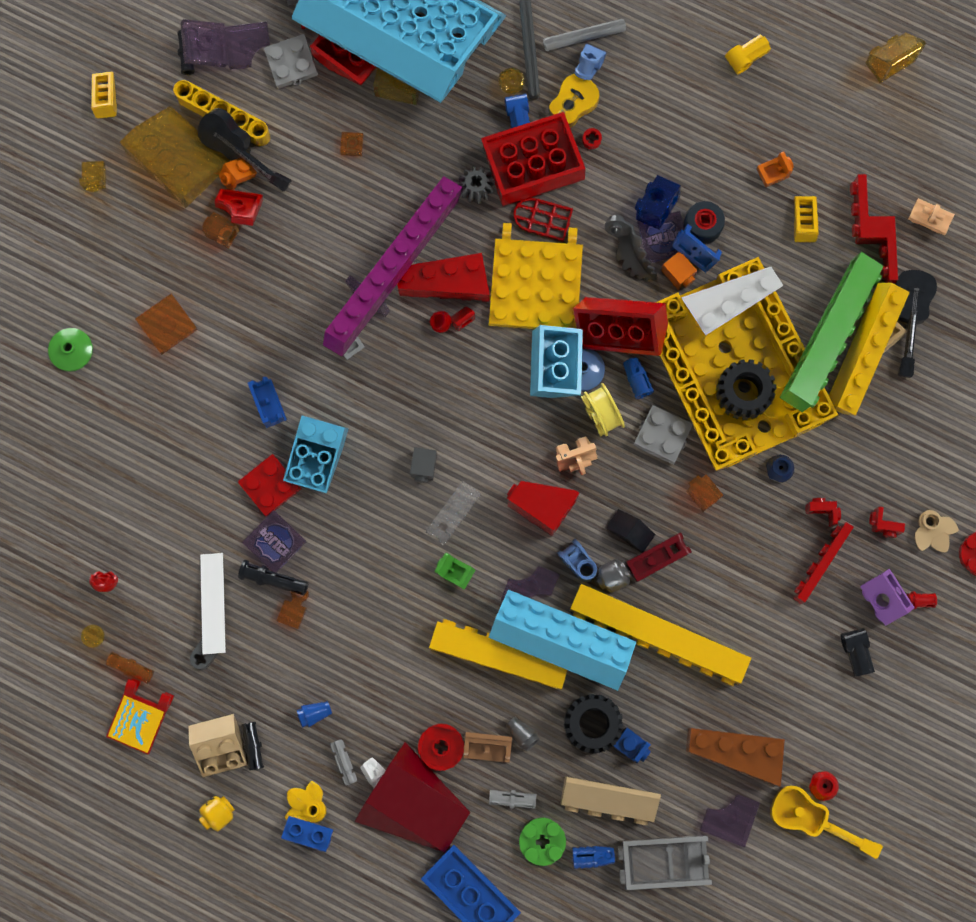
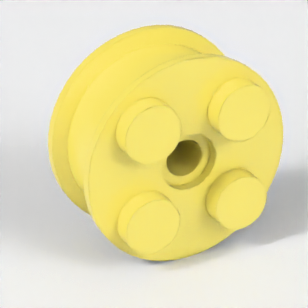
M604 383L600 384L601 388L589 394L585 391L583 392L584 395L581 396L586 407L585 410L589 418L593 419L600 437L603 435L608 436L609 431L619 426L625 427L623 418Z

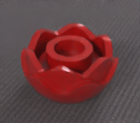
M97 571L94 575L91 574L89 583L95 591L109 592L118 584V577L110 571L105 574Z
M827 771L817 772L812 776L809 789L816 799L827 801L837 795L839 783L832 773Z

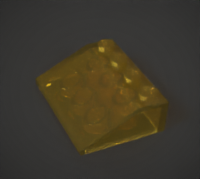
M171 105L134 127L120 141L125 152L185 208L219 176L224 163L230 162L221 152L205 146L200 141L197 130Z

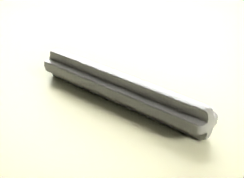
M618 19L543 39V46L546 51L624 32L626 30V23L624 19Z

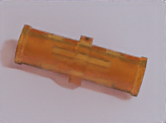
M111 652L106 660L107 666L123 672L124 676L137 678L146 684L150 682L154 674V670L136 663V660L132 658L129 660L115 652Z

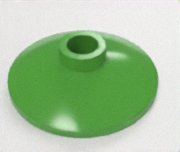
M66 328L56 333L48 347L51 362L63 371H77L83 368L90 361L93 353V345L89 336L76 328ZM71 344V350L65 351L66 345Z

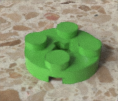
M540 817L531 820L524 826L520 833L519 846L522 854L529 862L539 866H547L561 858L566 847V837L558 823L549 818ZM540 835H544L545 839H549V843L545 845V848H541L539 844H536V840L540 839Z

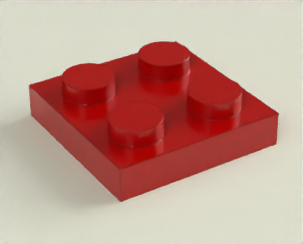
M273 454L238 481L266 517L301 490L299 485L283 481L286 469Z

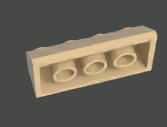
M565 776L560 805H564L565 810L578 813L580 808L588 810V815L601 817L602 813L611 814V819L625 821V817L634 818V823L648 825V821H655L661 794Z

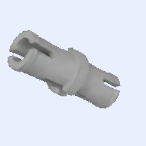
M490 790L489 805L510 806L511 809H514V807L535 809L537 794L519 793L516 790H511V792Z

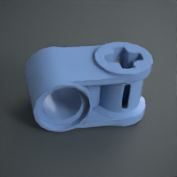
M586 44L580 54V63L575 68V75L584 80H591L596 72L600 70L606 52Z
M573 539L572 544L566 549L557 552L563 563L571 569L581 582L589 583L594 580L597 566L576 539ZM583 566H590L593 573L590 576H583L580 569Z

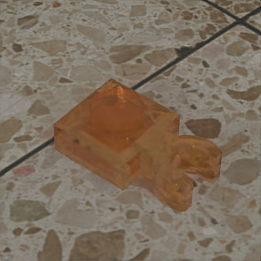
M309 591L303 597H297L296 593L291 592L292 601H284L277 622L299 630L307 610L306 607L301 605L302 602L309 598Z

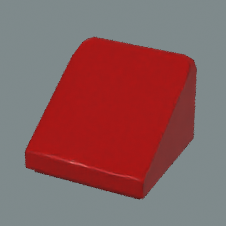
M469 307L462 308L451 316L452 325L457 331L462 330L475 320V312Z

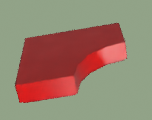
M220 189L215 199V207L228 212L231 216V223L253 226L263 202V195Z

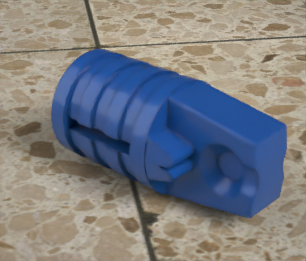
M630 358L623 362L627 380L630 383L629 385L632 388L635 399H642L651 395L654 390L638 358Z
M599 846L572 847L574 869L597 868L615 863L614 848Z

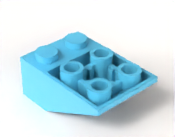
M301 416L283 481L327 493L349 428Z

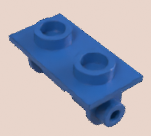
M289 816L281 839L326 852L331 842L333 829Z

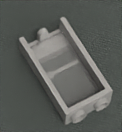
M708 836L621 840L622 846H618V859L623 860V870H619L620 884H624L626 890L712 885V880L709 879L708 873L710 860L706 849Z

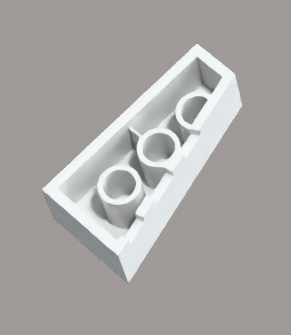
M768 267L681 298L704 334L707 335L782 287L783 284L772 267Z

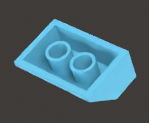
M539 325L532 331L530 396L557 398L581 395L583 329Z

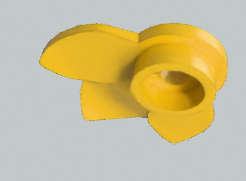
M311 781L307 785L306 790L301 788L289 789L287 791V800L292 808L285 815V819L287 820L291 816L312 823L322 821L327 810L322 802L323 791L321 787ZM313 807L317 808V812L315 815H312L311 809Z

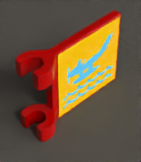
M134 678L128 679L123 697L106 737L150 754L163 719L175 695L168 692L162 693L158 704L136 695L141 681Z

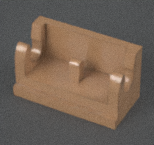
M466 732L463 758L510 763L512 737Z

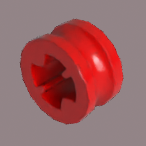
M595 128L587 129L583 134V145L588 149L598 148L602 140L601 132ZM590 134H594L595 138H598L593 144L589 143V139L586 140V138L590 137Z

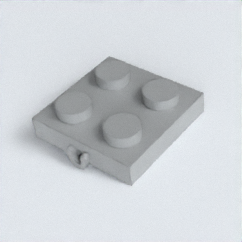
M305 34L264 47L278 89L292 84L296 86L301 85L303 80L318 76Z
M652 405L645 421H642L639 427L640 432L633 446L674 465L681 449L683 450L687 443L685 440L693 424Z

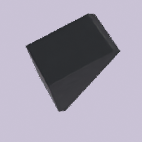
M619 509L606 526L607 530L641 553L646 550L656 535L639 518Z

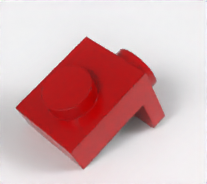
M813 498L812 502L805 505L806 514H828L829 527L836 526L838 521L841 520V509L837 507V501Z
M879 506L875 508L874 512L870 513L869 518L872 532L883 533V537L897 538V535L904 533L905 523L882 520L884 507Z

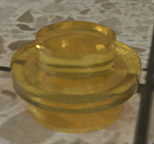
M88 625L81 633L83 644L91 648L100 646L105 638L103 629L98 625Z

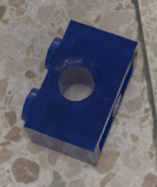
M657 175L653 182L650 181L648 183L644 197L639 198L635 205L636 220L660 230L680 198L681 185Z

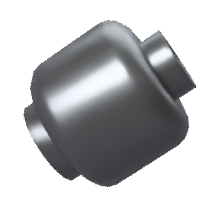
M614 559L600 566V576L596 578L602 589L606 588L609 592L614 593L629 585L632 574L625 561L621 562L618 559Z

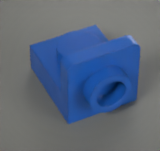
M629 728L624 730L620 739L613 746L634 763H638L639 760L644 762L651 752L648 749L651 744L644 741Z

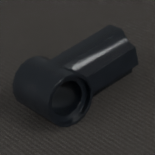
M862 628L841 633V643L845 653L849 656L854 677L875 672L868 649L870 648V641L866 630Z

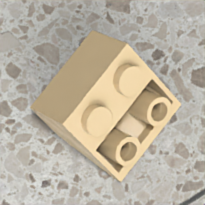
M234 714L188 726L189 746L202 777L248 765L240 729Z

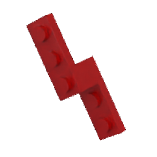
M858 174L850 185V194L854 195L851 215L855 216L852 236L856 237V244H882L879 248V256L883 258V268L880 272V275H882L881 279H884V283L895 284L898 281L895 216H869L867 174Z

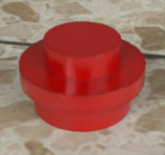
M445 311L435 312L430 318L432 329L438 333L446 332L452 323L451 316Z

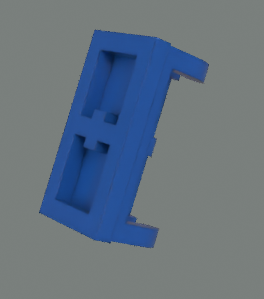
M687 224L685 230L681 229L678 232L672 246L706 273L720 260L722 251L717 249L716 253H714L690 233L692 227Z
M262 377L260 382L254 380L247 382L261 420L266 428L287 420L271 379Z

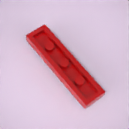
M845 522L841 526L837 525L830 535L833 539L829 545L825 543L818 553L821 556L817 563L813 562L806 571V574L809 576L805 582L800 581L795 588V601L800 604L806 602L854 526Z

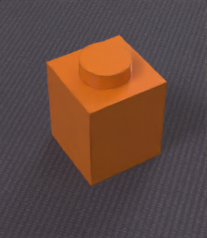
M680 252L676 253L662 266V273L677 290L683 286L687 288L696 280L694 277L697 269Z

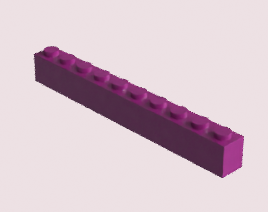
M444 176L441 178L325 330L323 346L343 357L457 205L462 186Z

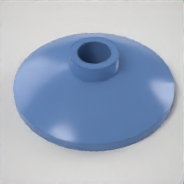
M582 349V364L587 366V370L582 371L581 391H588L600 384L604 377L605 366L597 352L591 349Z

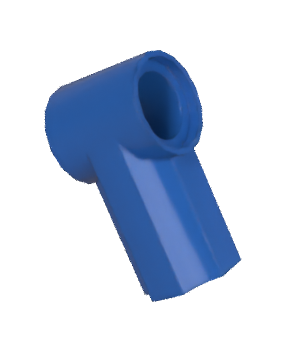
M520 94L505 97L506 113L510 118L511 128L530 123L527 95Z

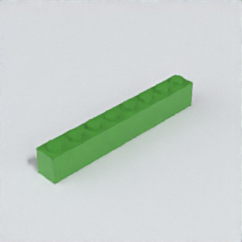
M863 252L851 260L780 396L782 400L801 412H804L809 407L813 408L820 398L818 396L819 391L829 381L827 378L828 373L832 372L838 363L836 360L837 356L847 346L845 343L846 338H849L856 328L854 323L862 316L864 303L866 304L873 295L871 291L873 286L875 287L882 277L880 272L883 265Z

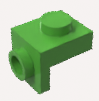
M445 553L438 561L437 568L435 569V573L443 579L462 589L466 588L476 571L473 567L455 559L448 553Z

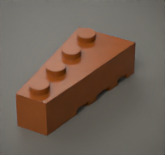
M688 728L686 752L781 787L785 739Z

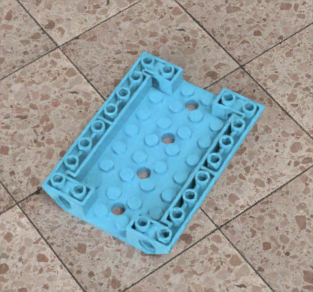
M299 0L293 12L292 20L441 103L463 75L466 61L480 43L482 45L487 43L506 15L480 0ZM420 12H422V13H424L426 16H424V17H419V16H417L415 13H420ZM460 33L463 37L457 38L453 34Z

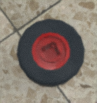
M697 202L689 208L685 216L684 230L686 225L689 224L692 227L690 230L692 235L703 244L712 243L720 236L724 228V213L713 202Z

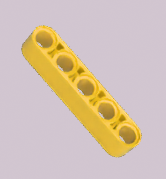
M180 80L174 85V94L179 104L202 117L215 108L224 109L233 117L236 124L239 121H246L244 125L239 127L250 135L251 143L257 146H265L269 143L270 133L266 123L189 81ZM184 91H190L188 95L181 96ZM202 101H208L206 105L199 106ZM257 131H264L261 136H255Z

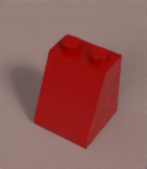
M520 481L518 486L513 484L507 493L508 507L553 536L578 500L580 493L572 489Z

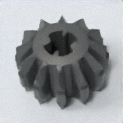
M473 165L472 172L465 169V176H459V185L462 186L461 197H468V202L470 203L477 199V203L480 204L481 198L488 200V194L494 193L492 186L495 185V181L490 179V171L484 173L483 166L479 171H476V167Z

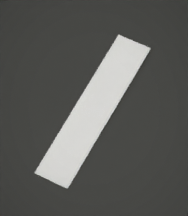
M223 553L201 554L202 654L226 653Z

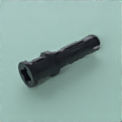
M248 560L242 562L238 573L240 580L248 579L255 581L260 586L264 584L272 585L302 596L306 594L309 585L307 581L270 571L264 565L260 567L250 564Z

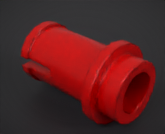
M912 591L910 594H907V597L915 607L913 610L917 607L936 608L937 595L935 593L916 594L915 591Z

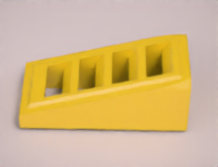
M113 71L92 74L91 109L98 119L117 116ZM101 82H108V84L98 85Z
M794 196L795 242H816L819 234L817 197ZM800 206H811V208H800ZM800 214H811V216H800ZM801 223H812V225H806Z

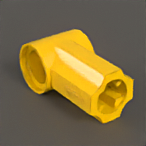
M760 34L743 46L737 45L726 53L725 58L736 74H741L754 61L770 52L769 41Z

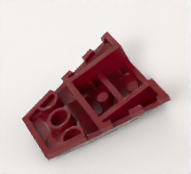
M405 742L387 767L354 822L446 853L471 812Z

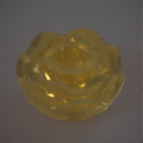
M507 68L499 75V87L507 94H516L524 88L525 76L516 68Z

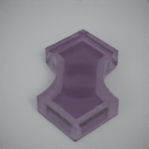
M538 566L535 572L526 579H509L500 601L504 600L508 590L528 598L536 595L551 596L560 574Z

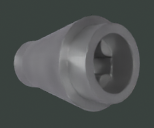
M516 716L506 724V727L521 749L530 750L540 739L536 731L518 720Z

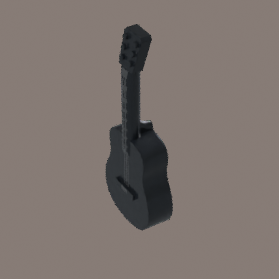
M215 108L201 119L197 133L200 141L205 146L221 152L231 161L241 157L268 178L271 184L282 191L287 190L292 180L277 172L274 173L250 154V135L236 124L233 117L227 111Z
M920 270L902 272L895 285L910 292L898 318V321L907 323L905 352L898 372L900 377L911 378L914 375L915 359H913L916 324L923 323L929 317V306L937 291L935 278L931 274Z

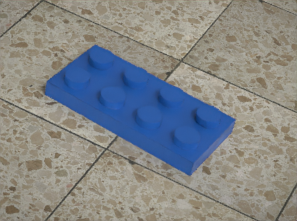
M455 844L421 878L462 922H513L521 913Z

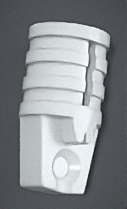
M373 757L360 767L373 789L386 771Z

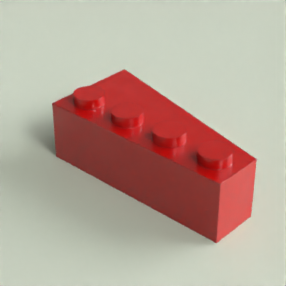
M482 253L412 264L397 283L399 296L438 297L440 299L454 298L466 301L482 300V302H490Z

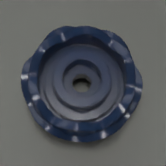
M775 455L766 464L769 478L780 483L786 482L794 474V463L786 455Z

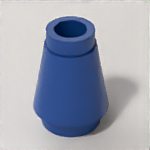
M328 701L303 705L300 709L296 710L302 728L305 726L309 728L332 714Z

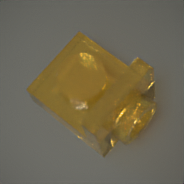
M104 161L82 162V178H79V183L84 190L97 192L99 189H106Z

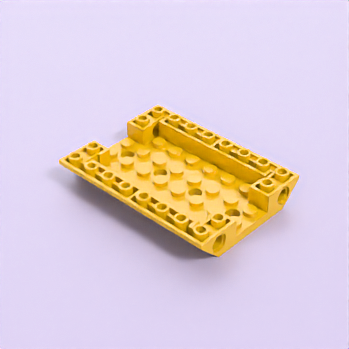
M759 257L720 273L716 280L685 294L679 295V293H675L657 302L666 303L668 327L660 358L715 471L734 466L813 430L838 416L825 387L818 393L820 398L813 408L809 407L804 412L799 411L780 398L805 348L776 291L707 335L704 334L681 298L765 269ZM719 344H729L730 352L722 353L719 350ZM743 359L745 362H748L749 359L754 360V364L761 362L763 369L768 367L770 370L769 375H773L775 378L773 384H776L775 397L770 406L763 414H759L757 418L752 419L750 417L748 420H742V417L735 419L731 413L727 415L725 413L726 409L724 407L720 408V400L716 398V386L724 370L729 368L730 364L738 363L739 360ZM739 379L734 382V392L740 399L752 401L758 397V390L753 382L747 379ZM740 382H747L750 386V391L747 393L741 392L738 384ZM761 421L767 422L770 430L765 433L761 432L758 429V423Z

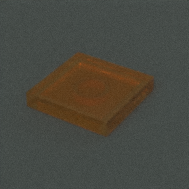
M172 293L135 318L161 355L198 330Z

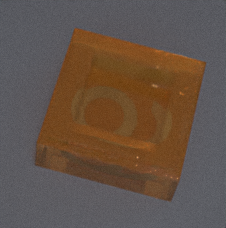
M342 132L340 154L362 156L364 134Z

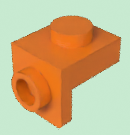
M783 151L779 153L777 158L758 165L756 169L765 187L789 178L793 171V162L790 157H786Z
M238 158L224 163L219 178L228 190H235L237 184L255 178L257 171L244 159Z

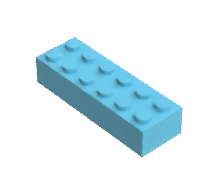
M508 590L488 637L617 691L626 675L636 645L634 640L511 590Z

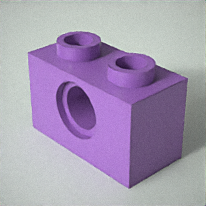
M890 569L860 586L864 598L872 604L876 617L885 626L908 614L915 608ZM882 594H886L889 597V603L882 599Z

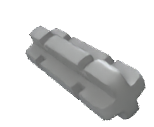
M343 740L332 742L330 747L332 752L336 754L334 758L340 774L343 773L342 780L344 785L355 783L357 777L355 772L352 773L351 769H353L347 751H344L346 747Z

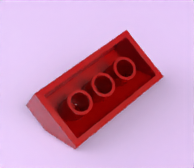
M585 297L573 308L576 329H583L582 349L654 356L661 355L668 327L666 303Z

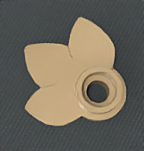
M928 510L919 517L918 523L920 527L915 532V542L920 551L931 546L939 552L946 553L950 544L949 535L958 532L959 529L955 521L950 517H941L937 512ZM927 518L932 519V526H929L926 523Z

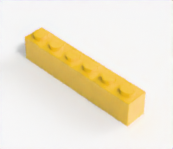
M893 283L877 284L829 394L836 411L856 416L910 293Z
M443 619V622L437 621L429 649L562 690L567 674L566 669L488 638L490 633L483 636L477 634L478 629L469 626L461 629L455 627L456 623L446 619Z

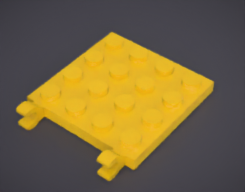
M503 223L502 239L495 238L489 326L535 329L539 325L576 328L573 308L579 303L583 245L576 244L578 228L569 227L568 242L566 244L511 240L512 223Z

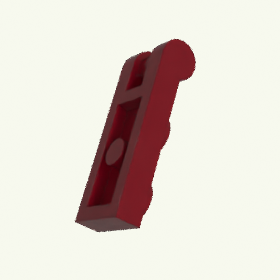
M682 533L676 534L626 562L636 582L692 553L690 547H686ZM674 544L676 545L679 551L675 554L672 552L670 546Z

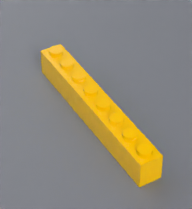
M583 584L580 585L569 610L573 612L572 616L583 620L587 618L594 621V625L605 629L610 628L616 631V634L637 640L636 644L645 649H649V646L658 649L657 654L663 657L670 658V656H674L679 659L678 663L689 668L692 665L700 668L699 672L712 677L715 674L722 677L721 682L730 686L742 683L751 661V657Z

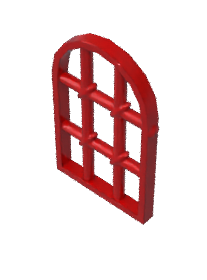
M527 198L521 200L516 205L514 220L520 229L528 233L564 242L567 229L570 226L573 208L539 198ZM528 201H535L534 208L522 204ZM538 203L553 206L552 212L540 210L537 208ZM518 207L530 210L532 212L531 218L516 215ZM556 208L570 211L569 217L555 213ZM535 213L548 215L550 217L548 224L534 219ZM553 217L566 220V228L554 226L552 224ZM517 219L527 221L529 223L528 228L521 226ZM532 223L545 226L547 228L546 232L542 233L532 230ZM550 228L563 231V238L550 235Z

